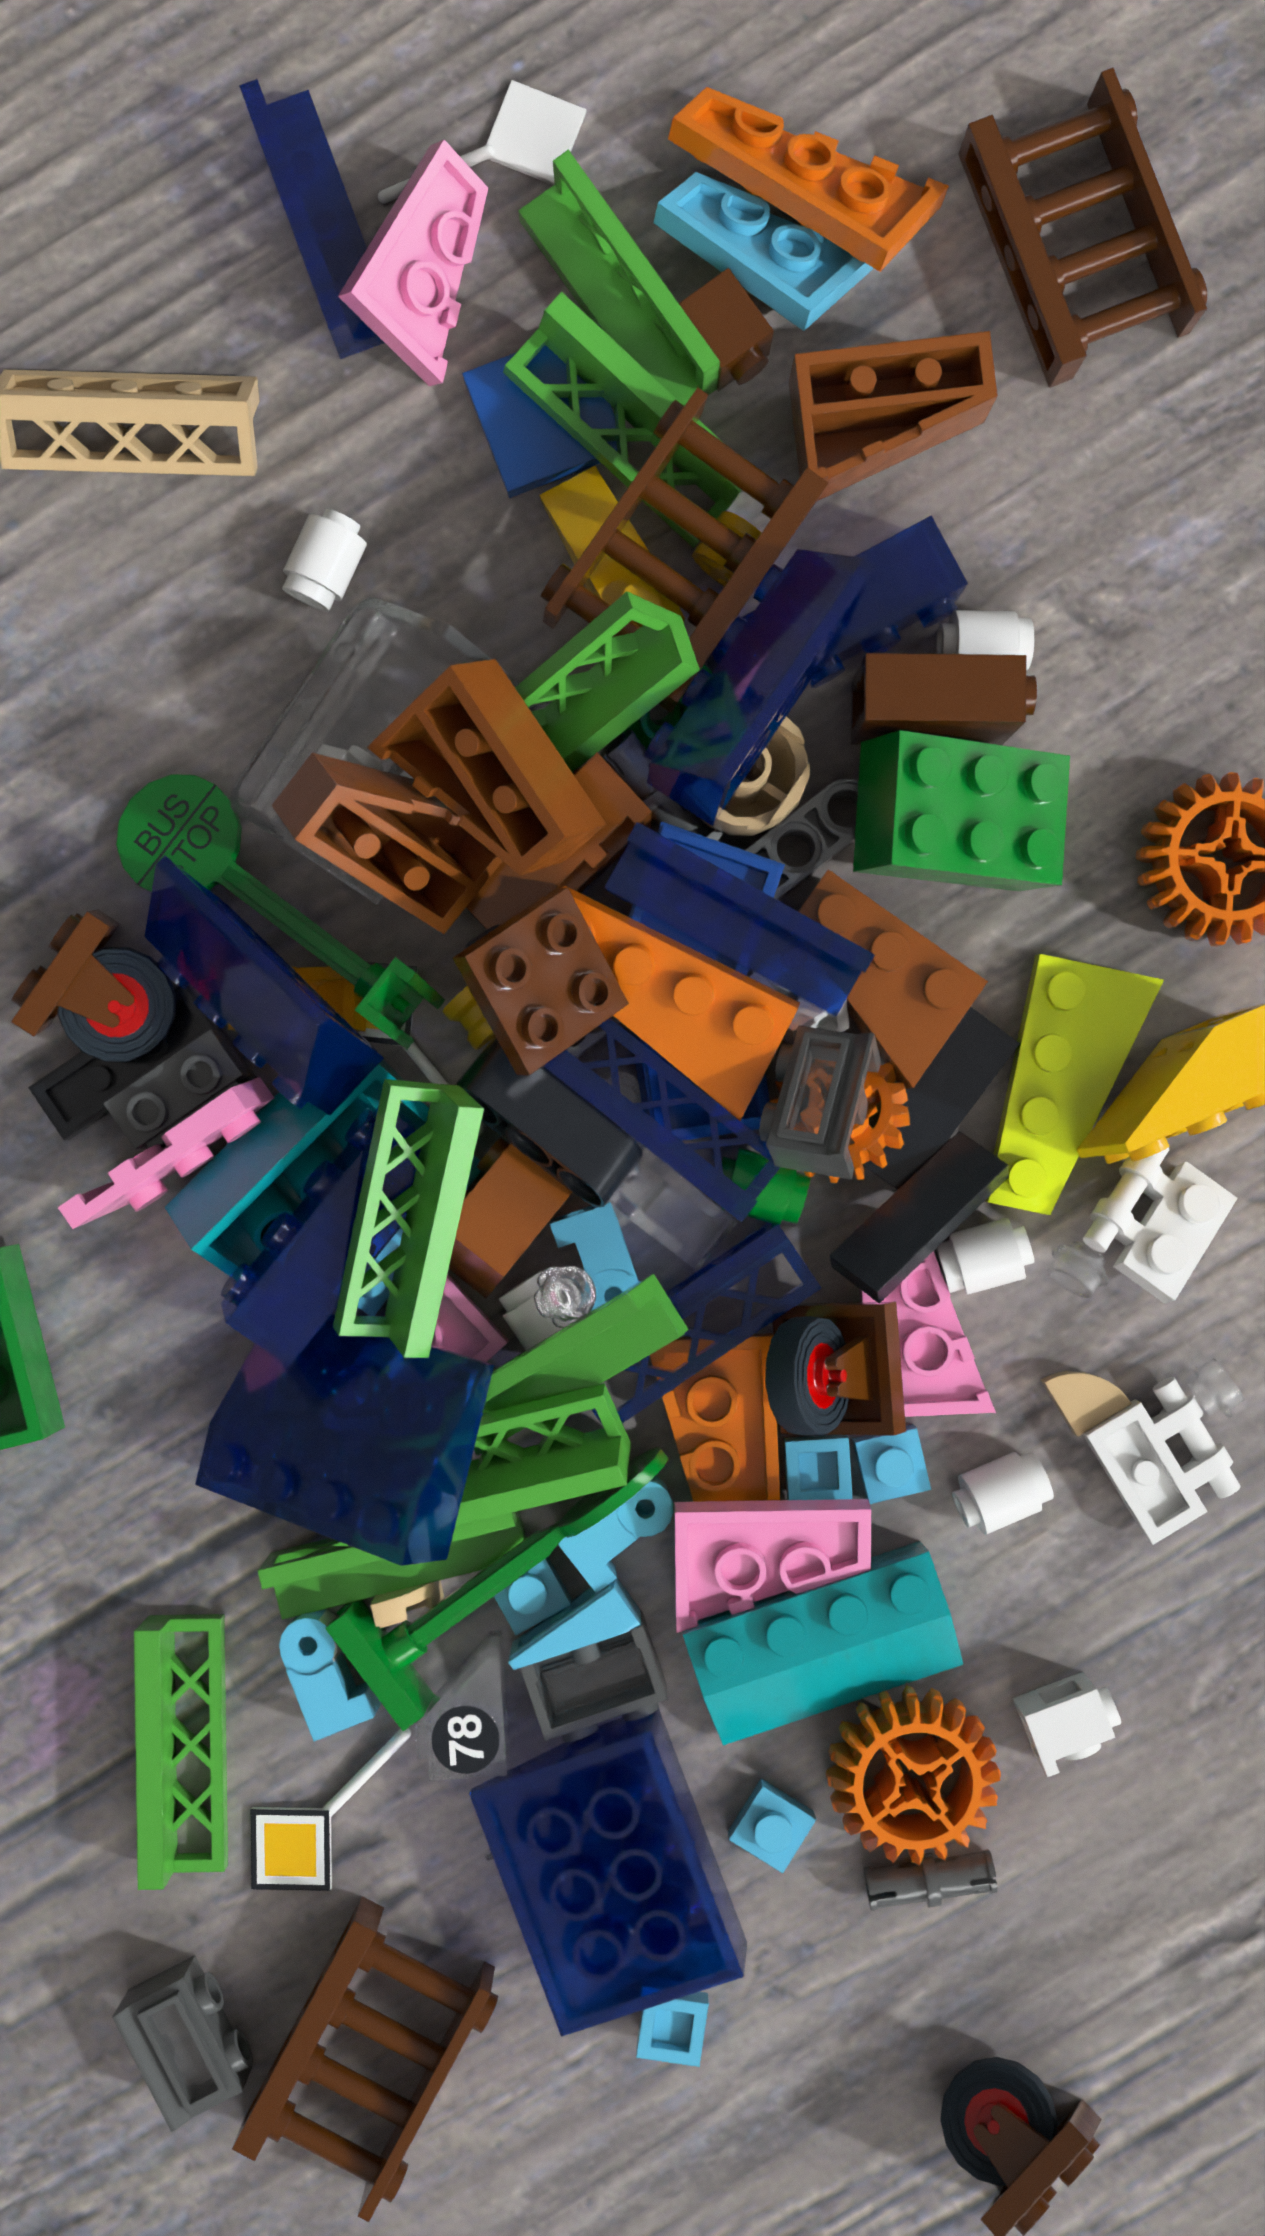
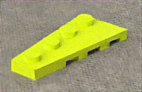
M1044 954L1035 955L1017 1042L1020 1044L1016 1048L994 1149V1155L1009 1165V1178L984 1202L1051 1215L1079 1157L1077 1148L1092 1130L1164 982L1163 979Z

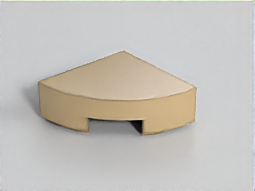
M1062 1371L1041 1379L1042 1384L1067 1425L1077 1437L1132 1404L1128 1397L1114 1384L1090 1373Z
M441 1580L376 1595L370 1604L375 1626L383 1628L407 1620V1611L423 1607L430 1609L444 1598Z

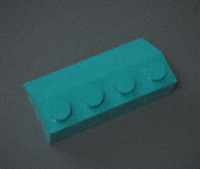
M345 1026L257 1114L261 1122L240 1138L228 1143L164 1207L190 1249L274 1307L306 1274L270 1252L266 1244L283 1231L287 1233L292 1231L315 1214L314 1209L324 1204L328 1198L333 1195L337 1198L364 1178L384 1079L405 1080L383 1058ZM401 1100L396 1128L404 1139L426 1123L430 1107L427 1102ZM394 1139L392 1141L391 1149L398 1145Z
M921 1541L871 1557L870 1571L799 1594H795L792 1591L780 1593L754 1602L755 1608L734 1615H731L730 1610L700 1619L698 1620L697 1627L682 1631L704 1701L723 1746L963 1665L952 1616L930 1552Z

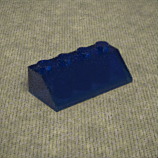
M802 549L795 551L784 569L773 564L754 594L753 598L760 602L752 616L748 621L740 616L733 621L717 649L724 654L712 674L701 669L685 692L681 703L687 706L688 709L675 727L665 722L649 744L645 756L652 761L650 763L647 783L713 826L855 617L876 565L865 558Z
M166 855L162 857L155 867L144 936L163 955L157 961V964L178 986L186 989L191 984L200 993L193 1003L211 1021L221 1028H224L229 1023L239 1033L232 1043L244 1056L259 1068L268 1063L279 1074L272 1081V1084L286 1099L299 1109H302L309 1102L331 1116L384 1057L229 904Z

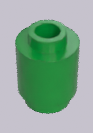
M738 1148L734 1159L722 1157L712 1193L723 1196L721 1209L778 1226L782 1220L797 1224L805 1204L811 1178L805 1176L804 1173L797 1172V1170L775 1166L772 1158L769 1156Z

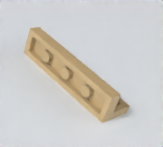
M4 369L0 375L2 469L255 476L258 466L253 417L260 402L257 377ZM12 420L34 421L53 440L44 450L17 449ZM56 421H62V422H68V423H67V424L65 425V427L63 428V427H62L58 422H56ZM81 422H97L117 441L107 452H94L85 447L71 433ZM120 423H132V425L126 429ZM145 424H161L181 442L170 454L153 453L135 435ZM184 425H196V426L190 431V430H189L188 428H186ZM209 426H237L240 456L217 455L198 437ZM62 445L67 451H59L57 448ZM126 447L131 453L120 451ZM190 449L194 454H184V452Z

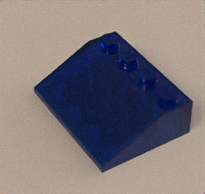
M281 1298L210 1421L195 1485L400 1566L447 1560L494 1365L431 1345L429 1358H404L389 1337L339 1336L333 1328L335 1313L289 1298Z
M659 1708L654 1713L641 1719L624 1721L623 1718H619L599 1725L598 1730L593 1734L576 1741L565 1742L470 1790L469 1795L561 2037L744 1977L747 1940Z

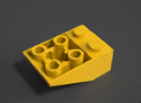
M1265 1003L1214 1016L1161 1039L1077 1148L1080 1158L1104 1156L1107 1164L1130 1157L1131 1161L1141 1160L1167 1149L1169 1144L1166 1138L1186 1131L1189 1136L1196 1135L1225 1123L1227 1118L1224 1113L1242 1106H1245L1246 1110H1251L1265 1105Z

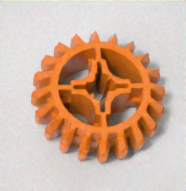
M1229 772L1224 775L1219 785L1211 774L1203 775L1196 780L1195 790L1184 783L1173 790L1175 803L1163 800L1154 807L1155 814L1161 823L1148 822L1142 827L1141 834L1146 839L1155 843V846H1146L1138 849L1135 857L1141 862L1152 863L1153 870L1139 875L1137 883L1140 886L1156 884L1159 894L1151 896L1147 900V906L1150 909H1155L1167 903L1171 910L1164 918V926L1173 928L1186 919L1185 939L1189 941L1200 939L1206 930L1210 945L1216 947L1224 945L1229 934L1237 945L1251 942L1253 929L1260 935H1265V883L1258 896L1242 910L1232 911L1233 897L1240 894L1243 878L1257 873H1265V848L1258 847L1250 841L1245 827L1247 821L1256 829L1265 845V799L1262 798L1264 790L1263 779L1254 778L1248 781L1242 789L1238 773ZM1216 811L1215 823L1208 827V834L1204 844L1196 843L1190 847L1179 846L1184 830L1198 813ZM1222 849L1223 857L1233 859V862L1244 864L1226 870L1225 863L1215 861L1214 857L1203 856ZM1181 871L1193 873L1199 878L1203 888V900L1209 901V905L1196 897L1189 889Z
M906 1684L902 1692V1701L894 1704L890 1694L887 1691H883L878 1694V1700L882 1708L874 1712L868 1705L858 1703L856 1711L861 1720L859 1725L848 1721H841L839 1731L846 1742L830 1743L828 1752L831 1761L837 1765L827 1768L826 1779L828 1786L836 1789L830 1795V1800L835 1812L845 1813L842 1823L848 1834L854 1835L861 1832L860 1839L862 1845L869 1852L883 1844L886 1858L890 1859L893 1863L904 1849H908L912 1862L920 1866L925 1849L933 1848L937 1857L945 1861L948 1854L945 1843L952 1839H955L959 1845L968 1848L970 1838L965 1830L968 1825L986 1829L987 1819L980 1807L997 1806L998 1796L990 1785L1000 1781L1001 1772L996 1762L991 1761L997 1751L991 1738L982 1736L985 1727L978 1716L971 1715L965 1717L966 1708L956 1698L943 1706V1698L940 1692L932 1687L926 1693L922 1702H919L915 1689ZM910 1733L929 1734L918 1741H909L900 1737ZM930 1734L939 1736V1737H941V1738H936V1737H934V1736H932V1735H930ZM880 1749L886 1759L884 1768L873 1777L875 1784L863 1792V1781L867 1766L874 1754ZM961 1758V1769L957 1783L945 1799L940 1791L942 1783L953 1772L951 1765ZM898 1759L904 1763L908 1770L913 1769L916 1774L922 1775L927 1789L921 1785L917 1778L913 1780L910 1775L903 1773ZM907 1809H918L923 1811L922 1813L918 1814H899Z

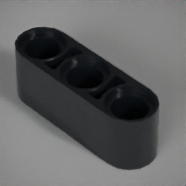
M496 1037L491 1040L455 1084L463 1088L484 1108L482 1121L567 1189L593 1206L604 1207L643 1157L641 1147L627 1132L543 1066L531 1075H517Z

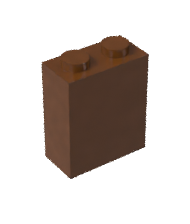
M866 653L851 683V745H861L863 741L899 730L1003 745L1026 722V715H1033L1035 711L1037 682L1035 675H1026L1027 655Z

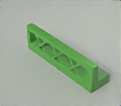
M568 149L553 160L554 185L518 210L520 223L585 314L679 402L685 406L697 387L710 395L717 390L720 367L719 359Z
M563 292L544 310L539 328L507 362L503 373L627 487L630 486L639 473L628 462L627 442L649 441L657 447L661 439L655 436L653 432L666 410L676 399ZM546 345L566 364L567 384H543L526 366ZM577 375L587 384H578ZM579 397L604 398L614 408L616 428L592 429L580 418ZM559 398H568L569 407ZM625 419H626L634 428H626V426H625ZM698 419V421L696 422L698 425H700V426L703 427L705 430H707L709 433H711V434L714 435L716 438H718L710 429H708V428ZM617 441V451L607 442ZM681 445L662 471L663 473L659 476L660 479L674 489V485H697L715 502L707 513L718 519L723 511H727L743 492ZM673 464L682 472H673ZM642 500L693 548L700 542L693 535Z
M625 592L515 688L528 708L533 704L552 701L545 708L531 712L573 773L696 674L700 668L681 615L630 592ZM632 620L642 624L634 633L613 637ZM598 662L587 672L568 675L578 666Z
M384 1079L333 1328L339 1336L389 1337L404 1358H429L484 1108L459 1085ZM401 1100L431 1102L426 1123L404 1139L396 1128ZM394 1139L398 1145L391 1149L392 1141ZM421 1148L418 1158L414 1152ZM408 1158L416 1169L413 1185L393 1201H390L382 1191L385 1175ZM381 1201V1203L384 1205V1208L378 1211L379 1203ZM407 1211L406 1219L404 1220L401 1214ZM395 1220L403 1230L400 1246L377 1263L369 1253L372 1237ZM368 1262V1264L371 1266V1269L365 1273L366 1264ZM394 1272L393 1279L391 1281L388 1278V1276ZM382 1281L390 1291L385 1316H356L359 1298Z
M653 1273L456 1392L422 1418L433 1434L455 1420L599 1385L678 1339L689 1329ZM522 1426L507 1430L503 1439L506 1440L526 1427ZM471 1445L477 1456L483 1453L484 1450Z
M605 1383L455 1420L433 1434L426 1427L366 1442L363 1445L361 1457L380 1492L373 1525L380 1539L406 1533L424 1534L627 1486L631 1442ZM596 1409L604 1428L583 1433L564 1425V1423L571 1414ZM522 1426L544 1435L539 1444L525 1448L504 1440L503 1437L507 1430ZM461 1441L484 1450L479 1459L467 1462L460 1461L443 1452L447 1445ZM404 1456L423 1464L424 1467L418 1474L395 1479L386 1460Z
M520 1511L424 1534L406 1533L381 1539L375 1527L271 1552L257 1571L262 1590L274 1587L283 1620L305 1613L352 1603L353 1601L372 1598L376 1595L484 1570L525 1540L526 1535Z
M225 1614L149 1615L134 1630L138 1890H164L173 1873L225 1872L228 1866ZM208 1631L209 1657L195 1672L175 1654V1632ZM208 1668L209 1686L199 1678ZM175 1673L184 1681L176 1691ZM189 1688L195 1691L209 1705L210 1720L196 1735L176 1717V1701ZM209 1731L210 1749L201 1742ZM176 1736L185 1744L177 1754ZM190 1751L210 1769V1784L196 1798L177 1780L176 1765ZM210 1795L211 1812L202 1804ZM177 1800L186 1808L178 1817ZM191 1814L211 1832V1853H178L177 1829Z

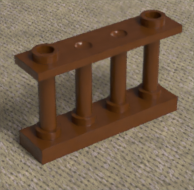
M1113 67L1101 72L1087 102L1089 110L1013 140L1008 135L1001 136L992 114L968 124L958 153L1049 388L1074 378L1087 356L1088 344L1167 313L1179 338L1189 334L1207 310V287L1205 280L1197 268H1191L1136 127L1138 115L1134 98L1128 89L1121 88ZM1099 135L1112 170L1035 200L1031 195L1024 196L1016 175L1018 173V166ZM1116 196H1123L1135 227L1134 230L1059 259L1053 254L1047 255L1040 237L1042 225ZM1140 255H1146L1158 289L1084 318H1080L1077 314H1070L1063 296L1066 284Z
M697 387L685 406L675 399L666 410L653 432L661 441L574 567L570 569L562 563L546 584L540 596L548 602L544 610L543 622L554 629L566 610L570 609L582 619L591 623L610 606L584 587V584L606 554L690 614L687 621L694 625L696 629L689 637L701 670L813 508L828 482L807 467L795 485H792L786 479H783L779 484L696 423L703 412L709 396ZM680 445L764 506L761 513L771 520L757 540L747 532L743 538L659 478ZM642 500L727 560L724 567L734 574L720 594L710 587L704 592L621 532ZM630 621L613 637L634 633L640 626ZM699 671L658 704L671 713Z
M362 1896L242 2121L232 2150L255 2161L267 2137L275 2142H278L283 2137L366 2181L358 2217L369 2222L381 2199L391 2203L395 2198L408 2169V2163L402 2159L471 2030L474 2029L482 2033L497 2004L498 1995L491 1992L495 1966L485 1961L469 1988L384 1943L386 1935L377 1931L384 1907ZM372 1967L457 2012L441 2043H436L354 1999L356 1991L348 1988V1985L356 1970L359 1968L368 1973ZM343 2024L426 2068L411 2099L404 2098L324 2055L326 2047L318 2044L327 2025L338 2029ZM312 2080L395 2124L396 2127L381 2155L378 2156L295 2112L296 2103L288 2100L297 2081L308 2086Z

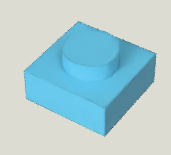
M914 1424L907 1425L906 1432L895 1436L865 1435L852 1438L866 1499L869 1500L870 1504L931 1490L918 1430Z
M847 1435L783 1438L787 1500L853 1499L850 1447Z
M549 1557L494 1596L515 1635L549 1618L572 1603V1598Z
M761 1778L729 1828L728 1837L734 1844L779 1872L784 1873L816 1821L815 1812Z
M645 1984L636 2044V2058L700 2067L709 2006L708 1993Z

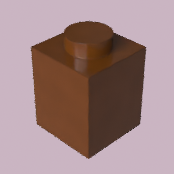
M729 268L679 303L720 361L717 383L718 392L734 380L738 385L745 384L758 375L768 364L769 359L767 356L770 354L774 330Z

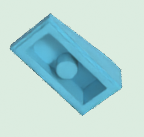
M618 1577L597 1594L590 1587L574 1598L570 1606L541 1621L514 1640L508 1663L513 1670L624 1634L631 1629L641 1626V1611Z

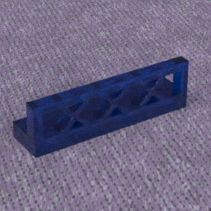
M258 79L239 85L340 359L384 344L385 342L338 297L367 247L309 90L267 105Z
M636 822L627 839V847L604 887L609 893L833 1018L837 1017L858 977L867 971L875 954L638 822Z
M610 1018L599 1025L607 1034L609 1060L582 1063L567 1050H564L544 1065L546 1069L741 1223L758 1201L755 1199L781 1168L774 1165L766 1145L767 1142L761 1141L760 1136ZM614 1039L636 1057L616 1059ZM645 1063L656 1071L660 1100L633 1103L620 1093L617 1066ZM610 1067L613 1087L591 1069ZM666 1080L687 1097L668 1099ZM696 1103L704 1109L709 1116L711 1140L684 1144L674 1136L671 1131L669 1106ZM661 1107L663 1126L641 1109ZM717 1120L738 1137L719 1139ZM748 1144L768 1161L746 1189L743 1190L723 1174L720 1147ZM712 1148L714 1166L693 1150Z
M766 1223L666 1291L667 1296L682 1320L696 1311L693 1327H687L689 1330L683 1334L691 1336L687 1361L671 1370L648 1365L649 1356L640 1360V1364L635 1363L625 1369V1371L638 1373L634 1397L616 1408L622 1423L821 1289V1286L778 1223ZM782 1253L802 1283L780 1298L756 1294L755 1289L759 1268ZM749 1275L746 1291L730 1289ZM719 1295L744 1300L740 1325L727 1334L701 1329L706 1304ZM753 1302L768 1305L750 1318ZM699 1338L715 1341L697 1353ZM646 1375L662 1377L643 1390ZM591 1409L601 1423L596 1409Z

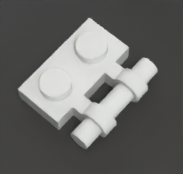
M1169 1147L1141 1160L1131 1161L1130 1157L1125 1159L1119 1169V1173L1122 1176L1109 1198H1101L1090 1214L1093 1223L1083 1237L1086 1245L1101 1253H1105L1114 1238L1125 1245L1124 1250L1113 1267L1164 1304L1176 1300L1238 1199L1187 1161L1175 1166L1169 1177L1163 1174L1159 1165L1168 1153ZM1143 1192L1154 1202L1139 1223L1134 1219L1131 1210Z
M1175 1377L1164 1379L1153 1387L1154 1393L1163 1406L1160 1414L1150 1418L1142 1403L1134 1399L1131 1401V1405L1083 1433L1084 1438L1146 1540L1152 1545L1208 1512L1195 1492V1489L1209 1482L1220 1499L1234 1494L1241 1487L1230 1469L1233 1460L1223 1444L1214 1443L1200 1420L1203 1415L1202 1409L1193 1395H1185ZM1178 1432L1193 1455L1191 1460L1182 1467H1180L1165 1440Z

